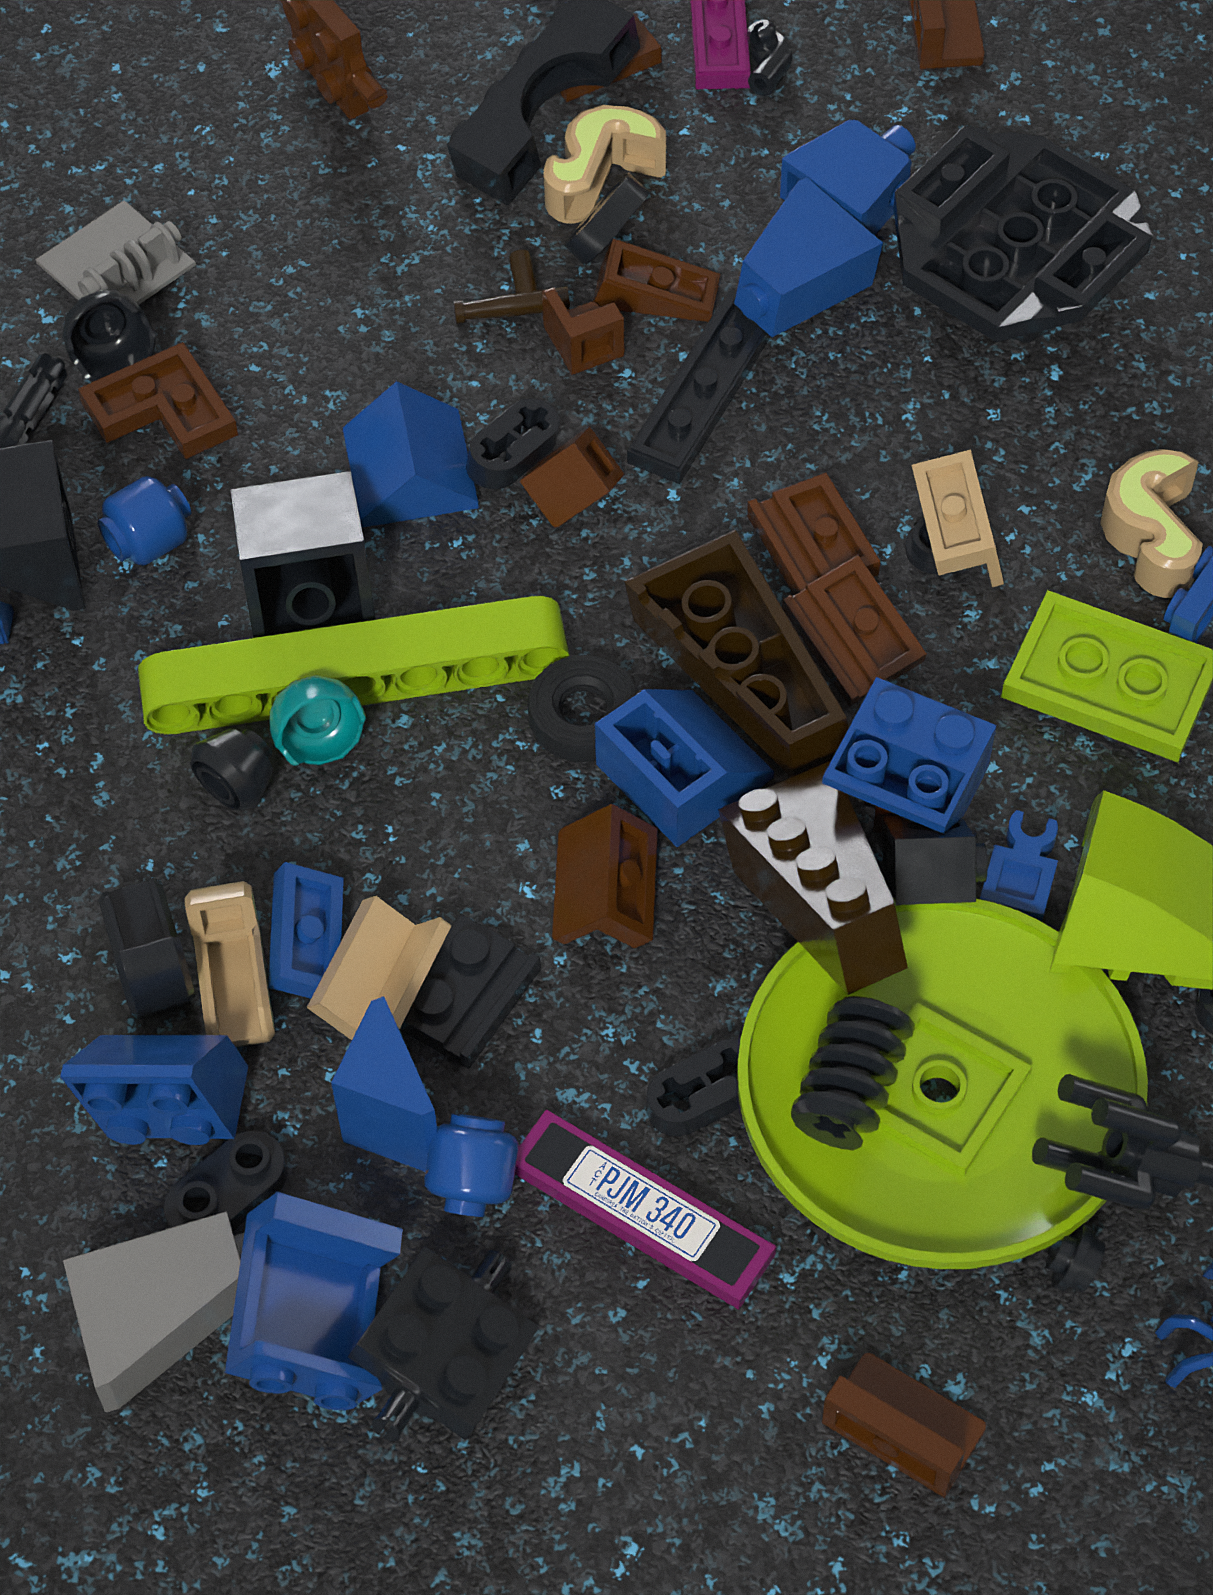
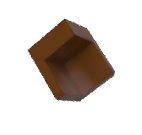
M554 287L542 291L544 328L571 375L624 356V318L614 302L599 307L596 302H589L567 310Z
M589 426L536 463L520 480V483L551 525L559 527L609 493L625 474Z

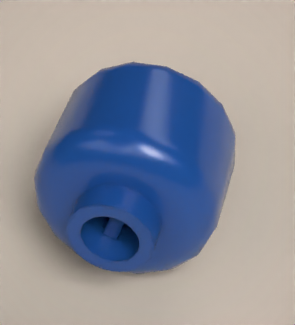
M144 476L112 494L103 502V518L99 519L97 524L105 543L118 560L123 562L129 559L137 565L144 566L186 541L188 533L185 518L190 516L192 512L184 494L175 484L165 487L159 480L151 476Z
M452 1113L450 1124L437 1126L438 1133L429 1145L424 1183L429 1192L446 1198L444 1211L460 1215L485 1217L486 1204H501L510 1198L513 1190L519 1144L513 1135L504 1132L506 1121Z

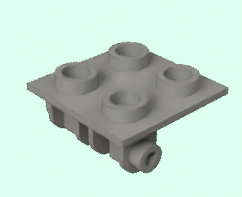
M125 200L36 259V263L78 301L81 297L104 289L117 290L121 294H127L138 305L196 266L195 261L176 245V243L181 241L182 237L178 228L171 221H167L163 225L159 222L151 224Z

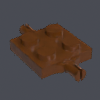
M279 0L291 25L292 39L288 41L291 57L300 70L304 71L307 69L317 81L321 94L328 103L332 104L335 102L350 120L368 112L369 107L375 109L385 103L388 98L386 93L388 92L372 76L371 69L366 65L359 29L333 0Z

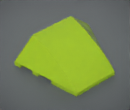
M1102 791L1095 797L1091 806L1081 845L1084 848L1068 911L1059 931L1049 973L1070 975L1073 966L1109 969V978L1113 980L1127 981L1131 972L1164 975L1172 986L1213 990V845L1175 821L1143 805L1110 792Z

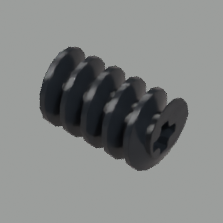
M859 996L844 997L830 1007L827 1015V1026L821 1030L819 1035L818 1049L810 1058V1072L803 1077L800 1086L801 1095L794 1100L791 1109V1118L795 1126L807 1136L820 1143L852 1151L862 1147L863 1140L859 1133H873L878 1130L881 1118L875 1110L886 1107L889 1101V1093L883 1086H890L896 1082L898 1070L893 1063L904 1060L907 1047L902 1040L912 1037L915 1031V1023L900 1009L873 998Z

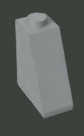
M227 1212L63 1260L94 1387L105 1413L121 1408L233 1316L244 1233L233 1236Z

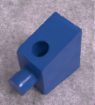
M848 120L782 158L780 198L785 200L797 182L807 177L873 235H876L894 214L895 191L910 178L912 162L909 156L916 149L914 138L906 128L900 125L892 126L879 136L858 120Z

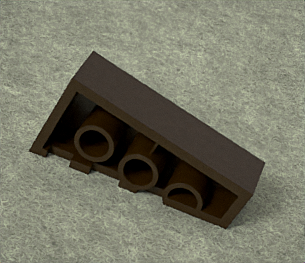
M736 530L624 581L633 620L791 778L833 759L848 731L847 717Z
M829 761L766 789L750 791L743 795L740 800L718 809L733 872L845 993L849 995L907 969L908 965L893 898L850 799L846 793L822 784L823 775L831 762Z

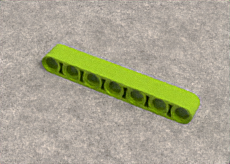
M530 596L160 652L142 660L138 665V677L143 720L147 729L159 734H179L270 720V710L276 696L293 681L313 675L340 680L355 693L361 705H369L532 680L549 664L570 655L558 602L545 596Z

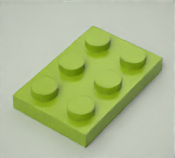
M1047 590L1005 679L1001 698L1179 762L1213 683V649Z

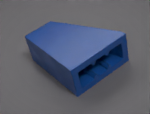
M805 177L794 186L743 260L734 304L741 309L747 318L753 320L767 334L774 337L872 286L883 242L809 178Z

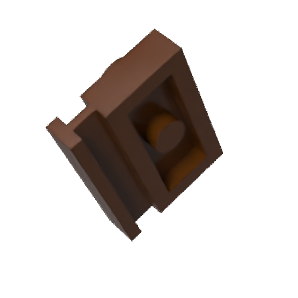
M827 473L772 492V498L760 503L756 499L748 501L747 517L793 595L803 591L808 584L859 555L873 577L879 575L880 559Z
M859 555L808 584L806 589L793 597L790 595L783 599L782 609L849 707L857 703L858 699L868 693L876 677L892 682L925 661L927 653Z

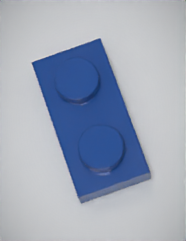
M1212 546L1206 548L1195 567L1192 576L1196 580L1189 591L1183 588L1177 590L1163 618L1164 621L1171 624L1169 634L1194 643L1199 642L1213 621Z
M284 862L276 870L273 879L268 988L312 998L341 943L343 877Z

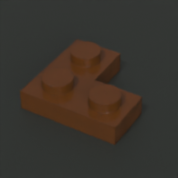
M184 342L78 388L83 407L106 443L159 419L185 459L238 436L235 419Z

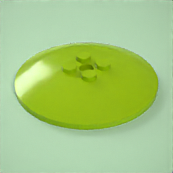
M976 899V902L895 904L908 968L849 995L845 993L805 948L797 942L768 973L753 999L740 1039L737 1077L738 1097L743 1122L761 1165L776 1187L810 1221L836 1239L862 1252L888 1261L932 1269H973L1021 1259L1053 1245L1088 1221L1107 1201L1067 1189L1065 1185V1172L1037 1165L1032 1160L1033 1146L1041 1137L1096 1153L1102 1150L1103 1140L1109 1129L1097 1126L1092 1122V1109L1061 1101L1058 1097L1059 1082L1066 1074H1072L1138 1094L1145 1100L1147 1105L1148 1078L1145 1055L1139 1032L1127 1005L1117 988L1100 968L1073 966L1070 975L1049 973L1059 935L1058 931L1018 910ZM849 996L873 998L900 1009L915 1023L913 1036L907 1040H902L907 1047L904 1060L893 1063L898 1070L896 1082L890 1086H883L889 1093V1101L886 1107L875 1110L881 1118L880 1126L873 1133H859L863 1140L862 1147L854 1151L838 1149L820 1143L797 1128L791 1118L793 1102L801 1095L800 1086L802 1079L810 1072V1058L818 1049L820 1032L827 1026L829 1009L837 1001ZM942 1078L951 1082L958 1094L948 1102H934L922 1093L920 1086L928 1079Z

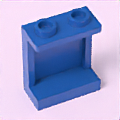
M276 1192L250 1211L246 1218L225 1373L249 1379V1385L261 1392L286 1393L294 1391L312 1396L316 1405L330 1410L353 1409L360 1402L381 1391L383 1386L380 1381L348 1358V1356L375 1318L380 1267L400 1255L403 1229L280 1192Z

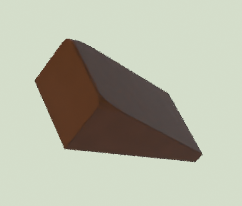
M613 238L600 268L593 302H596L601 307L614 302L619 311L709 322L713 313L720 273Z

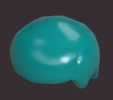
M313 675L293 681L276 696L270 710V733L275 748L279 749L291 765L297 766L304 762L311 765H323L343 759L360 741L366 716L359 699L347 685L337 679Z

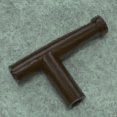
M521 249L512 252L509 256L515 293L462 302V300L453 301L456 324L465 323V320L503 318L543 313L542 291L547 289L538 290L531 253ZM567 286L555 288L566 309L569 310L570 301Z

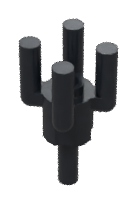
M1066 1074L1062 1077L1058 1085L1059 1099L1092 1109V1122L1097 1126L1109 1129L1104 1137L1102 1150L1098 1153L1044 1137L1039 1138L1035 1142L1032 1149L1033 1162L1040 1166L1065 1172V1185L1067 1189L1143 1210L1152 1206L1155 1201V1192L1176 1198L1182 1190L1189 1187L1193 1188L1195 1182L1213 1187V1159L1199 1155L1200 1139L1194 1132L1182 1129L1179 1122L1173 1118L1147 1111L1145 1100L1138 1094L1072 1074Z

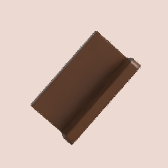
M908 0L920 69L979 66L983 64L985 53L975 0Z
M610 804L561 828L558 833L552 929V938L554 940L567 944L595 930H599L634 949L653 941L657 852L656 827L618 806Z
M865 1353L861 1357L848 1379L841 1375L838 1377L825 1397L822 1424L944 1498L980 1442L986 1429V1423L982 1419L871 1353Z

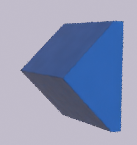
M396 381L343 427L361 528L479 508L474 481L468 476L466 470L468 452L457 408Z
M383 996L370 1002L331 1082L342 1140L350 1145L425 1172L429 1145L438 1133L435 1110Z

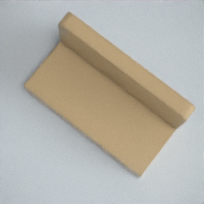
M971 450L913 464L912 469L938 575L986 564L992 587L1004 585Z
M377 896L363 900L307 1008L352 1040L370 1002L384 996L398 1029H400L451 925L441 917L415 925Z

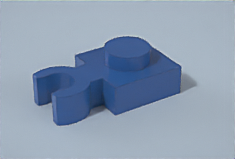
M1016 810L1009 820L1006 841L1009 848L994 845L987 870V880L984 882L980 900L994 902L1043 921L1058 860L1046 858V856L1054 848L1058 824L1056 820L1049 818L1045 832L1038 837H1031L1026 835L1021 829L1024 812Z

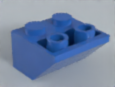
M876 677L823 775L822 784L944 834L964 816L989 767L997 725Z
M644 689L595 723L596 765L676 847H679L720 817L718 809L740 800L746 793L761 788L774 778V771L693 690Z
M100 1035L63 1064L60 1077L105 1135L116 1142L141 1144L146 1138H173L184 1144L203 1145L208 1143L210 1139H235L249 1066L228 1035Z

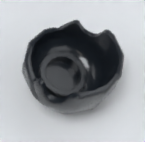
M99 290L81 297L65 315L62 339L65 343L67 354L82 376L90 382H94L148 358L154 353L156 345L155 332L144 311L127 294H121L117 290Z

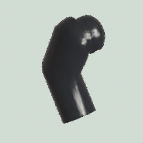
M759 20L753 23L747 31V38L750 42L749 50L757 63L756 68L748 78V83L756 94L766 96L773 91L790 68L792 52L784 37L776 32L774 23L769 20Z

